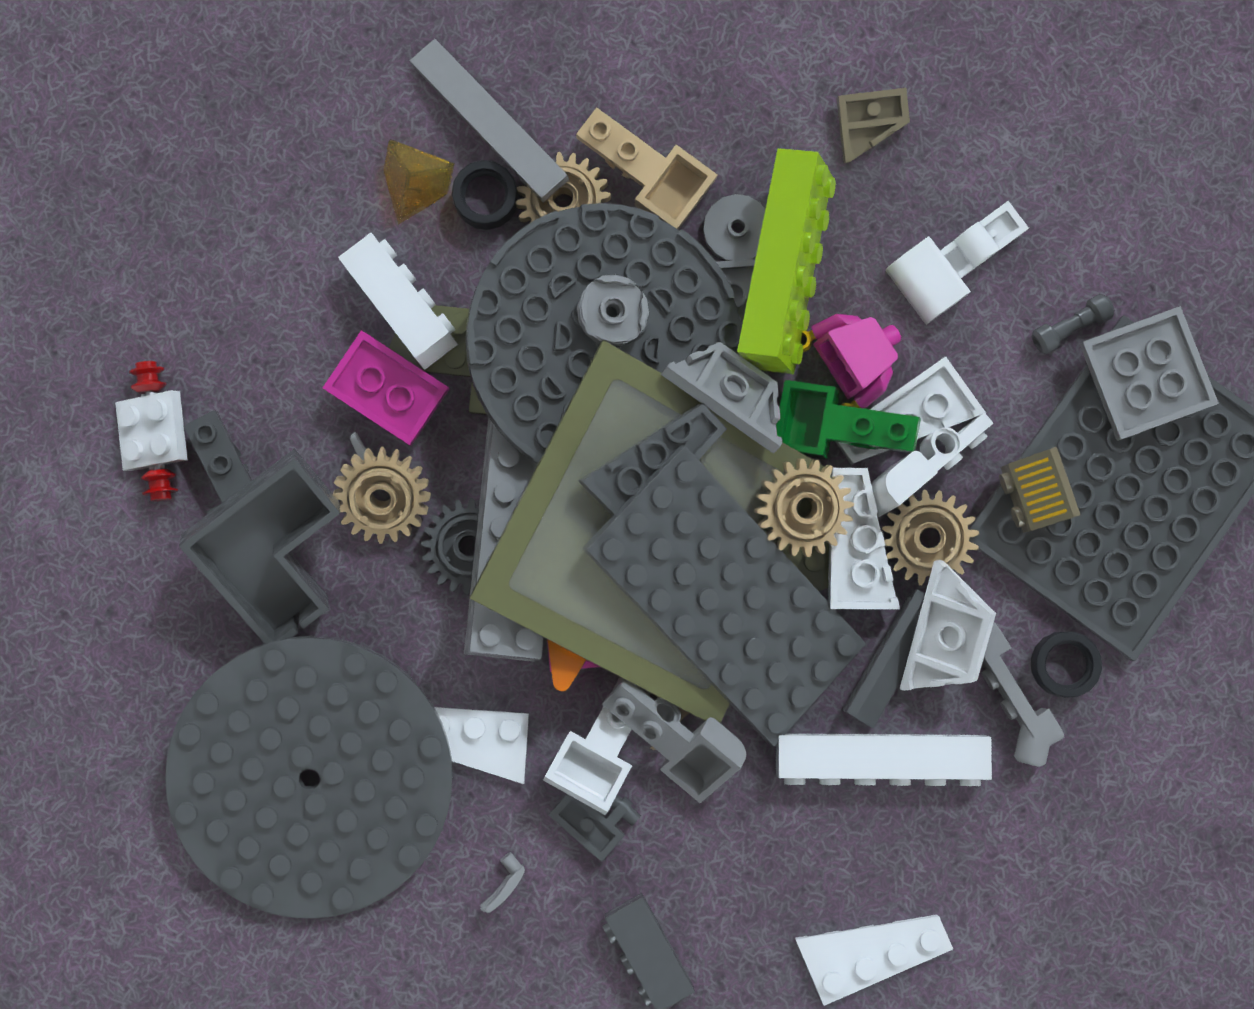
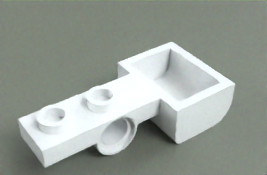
M1007 201L983 220L964 231L942 250H939L930 236H928L894 261L885 271L927 325L971 292L961 278L1026 232L1029 227L1010 202Z
M984 412L973 419L958 433L948 427L939 428L922 440L920 452L913 451L891 465L873 480L871 485L878 511L877 517L900 506L935 476L942 467L949 470L963 458L959 452L967 445L970 449H973L986 439L987 435L984 431L993 424ZM936 439L945 445V454L936 448Z
M619 677L613 690L624 680L623 678ZM637 686V687H638L639 689H641L645 694H647L648 696H650V694H651L650 692H648V691L644 690L643 688ZM603 706L586 739L571 731L569 732L543 781L606 815L632 765L617 757L631 728Z

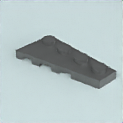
M704 403L697 404L581 478L578 482L611 516L616 515L626 501L638 492L645 484V481L669 459V456L680 445H685L699 460L727 428Z

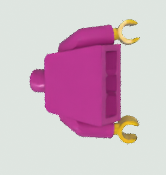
M835 314L812 325V330L808 332L802 331V336L807 338L806 344L803 345V352L809 350L812 341L817 339L813 345L847 399L854 398V401L851 403H842L840 405L866 409L885 393L893 375L891 365L898 359V354L893 346L901 341L900 332L895 326L888 325L881 329L876 319L872 317L861 320V318L854 315Z

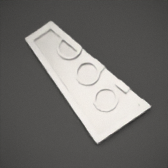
M833 468L830 478L836 475H843L844 478L838 487L851 489V492L845 495L843 500L853 502L854 506L844 510L845 514L853 518V521L841 522V526L845 528L847 534L835 533L834 537L838 545L832 546L829 544L828 602L830 603V609L900 610L892 582L891 567L888 564L885 552V541L879 526L878 511L868 468Z
M435 707L449 741L453 762L524 784L529 713Z
M938 915L795 938L824 1006L953 950Z

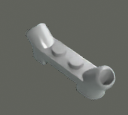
M994 622L982 662L986 669L982 672V676L992 690L997 688L1004 700L1000 702V705L1010 720L1016 718L1021 726L1014 753L1015 759L1021 763L1041 767L1046 764L1049 747L1065 738L1064 733L1050 709L1040 708L1035 712L1000 657L1001 654L1011 649V646Z

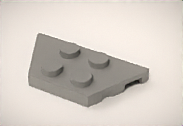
M718 342L709 346L705 351L692 353L679 363L671 362L661 373L663 377L700 403H704L710 410L773 454L781 446L782 437L777 436L776 423L780 420V408L777 404L778 383L723 343Z

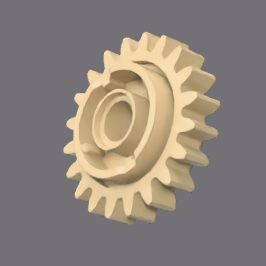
M558 152L555 163L568 175L569 181L544 203L528 186L517 187L518 194L525 197L516 201L518 209L526 210L519 215L520 222H533L551 212L580 207L583 204L608 202L611 200V193L601 192L608 186L607 179L596 180L600 175V168L596 167L588 171V158L578 165L576 164L575 153H572L569 160L565 162L561 152ZM561 194H567L573 199L572 203L567 207L557 206L554 200Z
M381 447L377 457H375L372 451L367 448L364 453V460L354 454L351 458L352 466L343 464L340 471L344 476L336 477L334 484L340 488L334 490L333 495L338 500H342L340 501V512H346L341 524L354 523L351 534L354 535L363 529L365 530V541H368L374 533L377 534L379 544H382L386 534H389L391 539L397 542L399 530L406 536H410L412 531L410 524L420 527L422 519L418 514L427 515L429 508L421 502L429 501L431 493L422 491L428 486L429 480L426 478L417 479L421 474L422 467L409 468L412 460L411 456L406 457L403 461H399L398 449L392 453L391 457H387L385 448ZM378 489L385 490L389 493L391 499L380 501L374 497L373 491Z
M799 458L796 463V469H794L790 462H783L784 474L776 469H772L771 474L775 481L772 483L762 480L761 482L764 488L768 490L767 494H756L755 496L764 502L763 507L754 509L755 513L765 515V519L761 520L758 526L760 528L770 527V531L767 532L768 541L778 537L777 549L783 550L789 544V554L793 556L797 555L801 547L803 555L811 557L813 546L818 553L824 554L825 541L832 546H837L838 543L834 534H847L845 528L841 526V522L853 521V518L845 514L844 510L853 507L854 503L843 500V497L849 494L851 489L838 487L844 478L843 475H836L830 478L833 470L831 465H826L819 471V460H812L809 468H807L805 459ZM807 498L811 502L812 509L809 515L802 518L798 515L796 507L801 499Z
M923 490L921 501H917L912 494L909 497L910 505L908 507L903 503L898 506V509L901 511L899 515L887 514L894 522V525L882 527L883 531L891 534L890 539L884 540L885 546L893 547V550L886 555L887 559L898 558V562L893 570L899 571L906 567L905 580L908 581L914 574H918V583L921 586L924 584L926 577L930 576L933 563L936 560L944 561L952 570L963 575L964 570L960 565L961 561L973 563L974 560L966 553L968 550H978L979 548L978 545L969 542L970 538L979 535V531L968 529V526L976 519L975 517L963 518L962 515L965 513L967 505L965 504L955 509L953 506L956 496L953 495L947 502H943L942 491L938 490L933 500L929 498L927 490ZM928 528L936 529L941 536L940 543L934 548H926L920 541L921 533Z

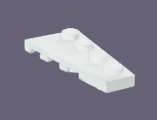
M947 357L938 361L870 409L920 417L921 422L917 440L930 435L939 428L952 427L978 417L985 412ZM836 442L851 465L889 451L880 448L876 450L859 448L847 443Z

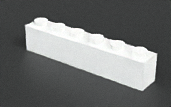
M920 734L779 735V742L776 744V776L784 778V784L805 785V778H818L821 785H840L841 779H854L855 785H876V779H889L890 785L908 786L911 785V779H925V785L945 786L946 779H960L961 786H981V780H992L991 737L986 735Z

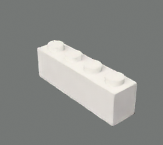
M369 233L338 258L425 370L458 345L451 336L455 328L443 313L438 317L434 314L431 308L436 304L424 288L417 292L413 287L412 283L416 281V278L406 265L402 264L398 267L392 259L397 254L384 239L379 243L374 235Z

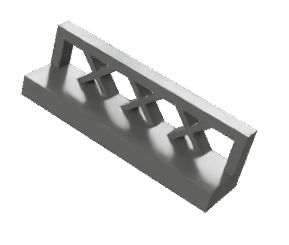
M918 589L911 590L842 709L845 713L873 729L903 678L925 596Z

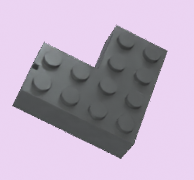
M294 448L181 535L179 547L264 643L290 638L298 633V619L295 616L298 612L299 624L304 629L329 610L328 595L290 551L340 514V502Z

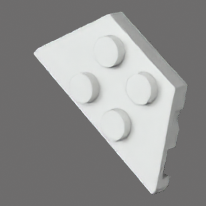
M936 560L933 563L900 689L904 691L923 687H939L948 684L972 683L978 680L996 613L942 560Z

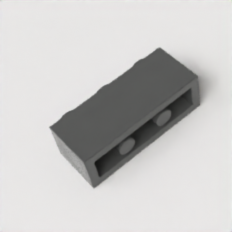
M642 893L605 913L607 923L602 925L610 942L612 944L618 942L623 950L624 955L620 956V959L629 976L635 973L642 986L638 987L637 990L646 1007L653 1005L655 1009H667L695 993L689 976Z

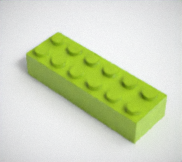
M777 148L737 352L745 360L763 371L794 374L796 364L799 365L802 361L803 345L800 344L802 331H806L809 326L810 313L807 310L809 297L812 298L816 290V278L813 275L815 265L820 264L822 259L823 246L820 243L822 231L827 230L829 223V211L826 210L828 198H833L836 186L835 178L830 173L828 165L825 164L819 152Z

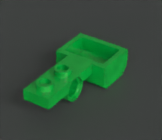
M790 380L784 381L780 403V420L776 424L777 436L782 437L784 444L805 456L827 460L831 441L847 443L865 449L876 450L880 448L906 453L915 451L921 422L920 417L838 405L840 391L836 387Z

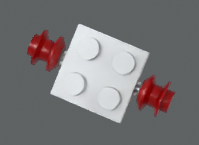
M156 361L135 363L136 368L129 370V374L137 376V383L130 387L141 394V397L115 402L123 471L149 468L150 471H147L141 477V480L149 484V489L143 492L142 495L150 496V501L172 499L171 493L178 492V489L170 486V480L177 475L169 469H164L165 464L188 460L180 391L170 390L157 393L166 386L165 382L158 380V374L165 370L164 367L157 366Z

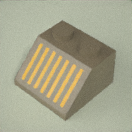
M1057 447L1000 467L1003 473L999 475L1000 484L1005 494L1010 493L1014 505L1011 508V515L1015 525L1018 528L1021 527L1023 533L1081 515Z

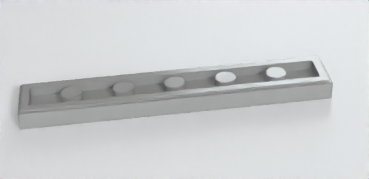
M436 39L432 40L409 60L420 75L543 203L569 181L568 175Z

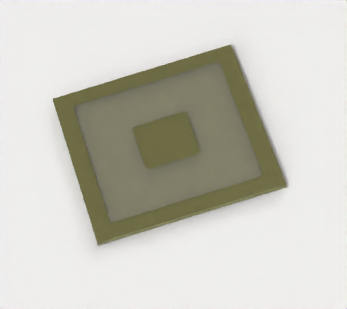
M602 340L469 599L704 721L712 717L721 723L730 703L582 549L612 516L578 480L692 407L702 404L663 377L659 371ZM710 410L727 430L706 451L699 461L758 524L761 520L765 519V515L755 513L754 509L763 507L764 502L755 496L756 494H767L768 492L761 484L762 480L772 483L775 481L771 474L772 469H776L784 474L783 462H790L794 469H796L797 460L802 458L805 459L807 468H809L812 459L783 442L773 454ZM820 464L819 471H821L822 468L825 466ZM807 498L801 499L797 504L796 509L800 517H806L811 512L812 505ZM770 527L761 528L766 534L770 531ZM778 537L772 540L775 544L778 541ZM787 544L781 551L797 567L803 556L802 549L800 547L797 555L793 556L789 554V544Z

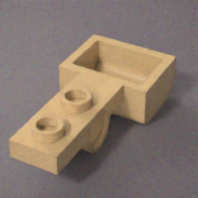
M597 107L576 134V138L603 157L612 169L617 167L623 172V177L631 178L643 187L635 198V206L637 208L660 216V220L678 230L718 176L678 145H675L665 158Z

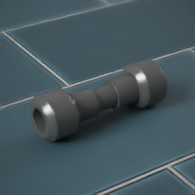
M1098 294L1087 300L1086 307L1076 312L1071 318L1062 320L1053 326L1044 324L1033 330V343L1039 352L1048 354L1059 348L1060 341L1072 335V332L1077 329L1085 328L1094 322L1102 324L1113 318L1114 306L1107 296Z

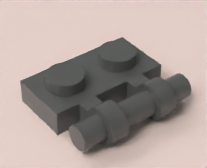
M568 794L549 813L552 819L601 862L625 836V833L616 826V823L623 818L633 826L641 817L631 807L633 803L626 797L621 798L618 794L611 805L613 810L607 817Z

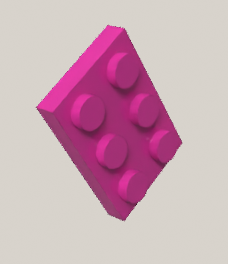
M362 330L323 386L324 390L409 446L413 445L449 391L448 386Z

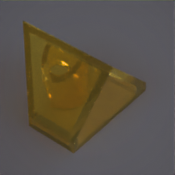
M390 139L387 146L384 174L399 225L448 193L455 163Z

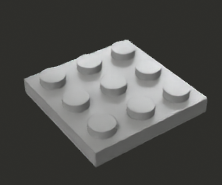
M1181 306L1079 344L1117 441L1219 404Z

